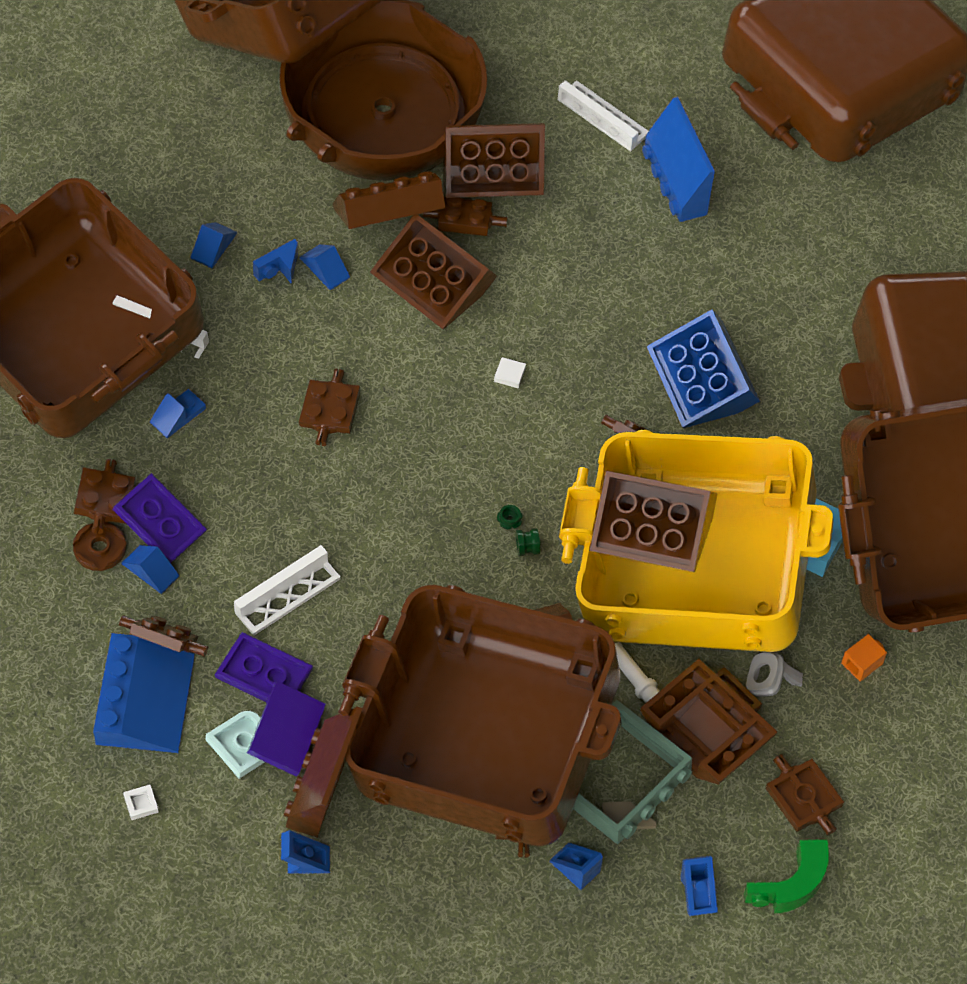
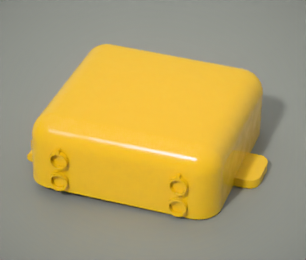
M639 430L637 432L616 434L603 444L598 460L599 467L595 487H590L586 484L589 470L585 467L578 468L576 482L567 490L559 538L562 540V546L564 547L561 561L566 564L572 563L574 549L578 545L584 546L575 588L583 619L607 631L614 642L777 652L787 648L795 640L800 623L808 557L817 558L828 553L833 530L831 510L823 505H815L817 490L812 455L805 445L779 436H771L765 439L659 434L648 430ZM606 471L708 490L718 494L712 523L695 572L589 551Z

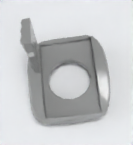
M760 653L752 659L746 688L754 696H773L780 690L782 678L791 685L801 687L803 673L789 666L779 653ZM769 665L770 674L768 678L761 683H757L760 667Z

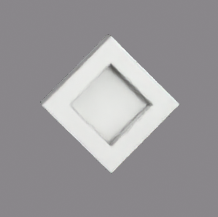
M502 357L494 377V382L519 388L526 364Z
M151 785L123 792L131 820L158 813Z

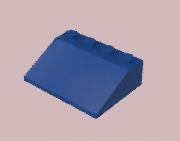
M675 97L646 134L645 145L642 147L645 159H650L651 170L654 178H659L661 182L660 189L664 197L667 196L669 199V208L672 215H677L679 222L707 215L715 171L679 98Z
M713 310L706 312L647 346L683 428L738 414L760 402L723 321Z
M111 633L93 730L96 745L178 753L195 654L186 651L177 652L134 635Z

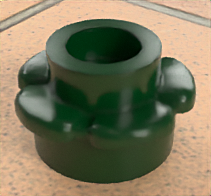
M505 505L497 514V521L500 522V526L504 529H516L522 524L521 519L523 515L515 505Z

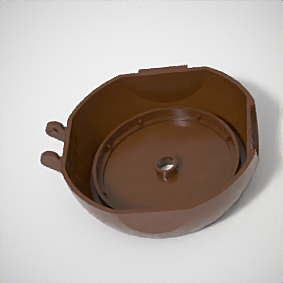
M383 0L302 59L293 63H281L280 87L282 101L291 122L286 136L291 141H303L321 162L355 177L369 180H394L399 177L409 178L419 173L427 172L444 162L446 126L476 125L487 87V71L482 53L472 37L467 36L464 38L425 12L424 5L409 0ZM380 105L389 106L391 109L386 112L378 111L376 107Z

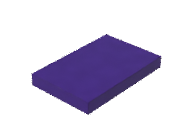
M152 473L112 509L148 546L158 547L170 563L207 530Z
M241 632L216 671L215 678L267 703L276 681L300 691L311 674L313 666Z
M276 681L268 697L247 754L297 777L301 771L304 758L309 750L312 737L326 704Z

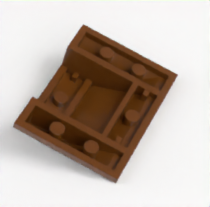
M700 659L695 661L640 708L650 726L692 757V775L698 779L718 785L777 735V731Z

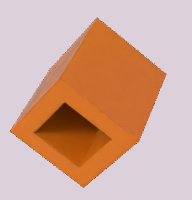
M867 634L845 651L842 664L861 682L884 663L887 652L880 641L874 640Z

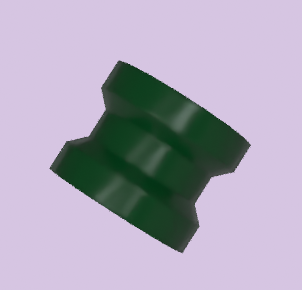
M533 528L529 532L516 530L515 538L518 556H524L526 553L540 554L538 529Z

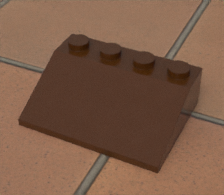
M545 123L446 126L443 164V186L446 198L544 195Z
M422 172L418 174V177L410 179L408 177H399L394 179V182L387 184L376 182L371 184L369 188L364 189L358 187L349 188L345 191L346 193L339 194L333 202L334 210L349 229L445 208L441 179L432 172Z
M417 214L412 216L370 271L371 274L443 330L482 297L497 277L491 270Z
M606 471L589 551L695 572L712 523L718 494L708 490Z
M358 706L352 708L349 716L338 714L324 720L321 729H315L311 744L315 745L312 753H306L302 768H305L306 771L303 777H297L292 791L297 793L294 802L288 801L283 815L288 818L286 828L318 838L346 762L345 755L363 708Z

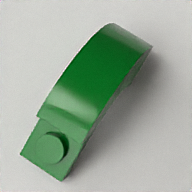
M799 840L796 850L797 872L791 878L781 882H748L744 890L745 903H752L754 907H765L769 903H773L774 913L788 912L807 903L820 888L826 873L829 860L828 840Z

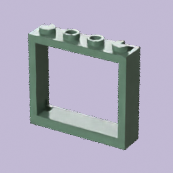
M616 700L612 705L620 712L621 726L674 767L619 824H616L578 794L573 809L618 845L624 838L629 839L634 834L637 825L643 819L646 821L653 815L656 806L661 801L666 802L671 797L674 788L679 783L683 784L689 779L692 774V757Z

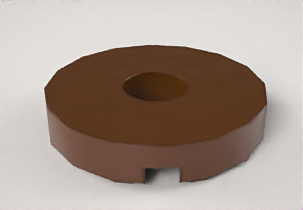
M105 522L102 534H98L99 526L97 527L96 534L92 532L93 523L80 529L73 540V552L76 560L83 567L93 571H104L113 568L121 562L126 553V541L123 532L117 526ZM98 541H103L107 544L106 548L101 551L94 550L92 545Z

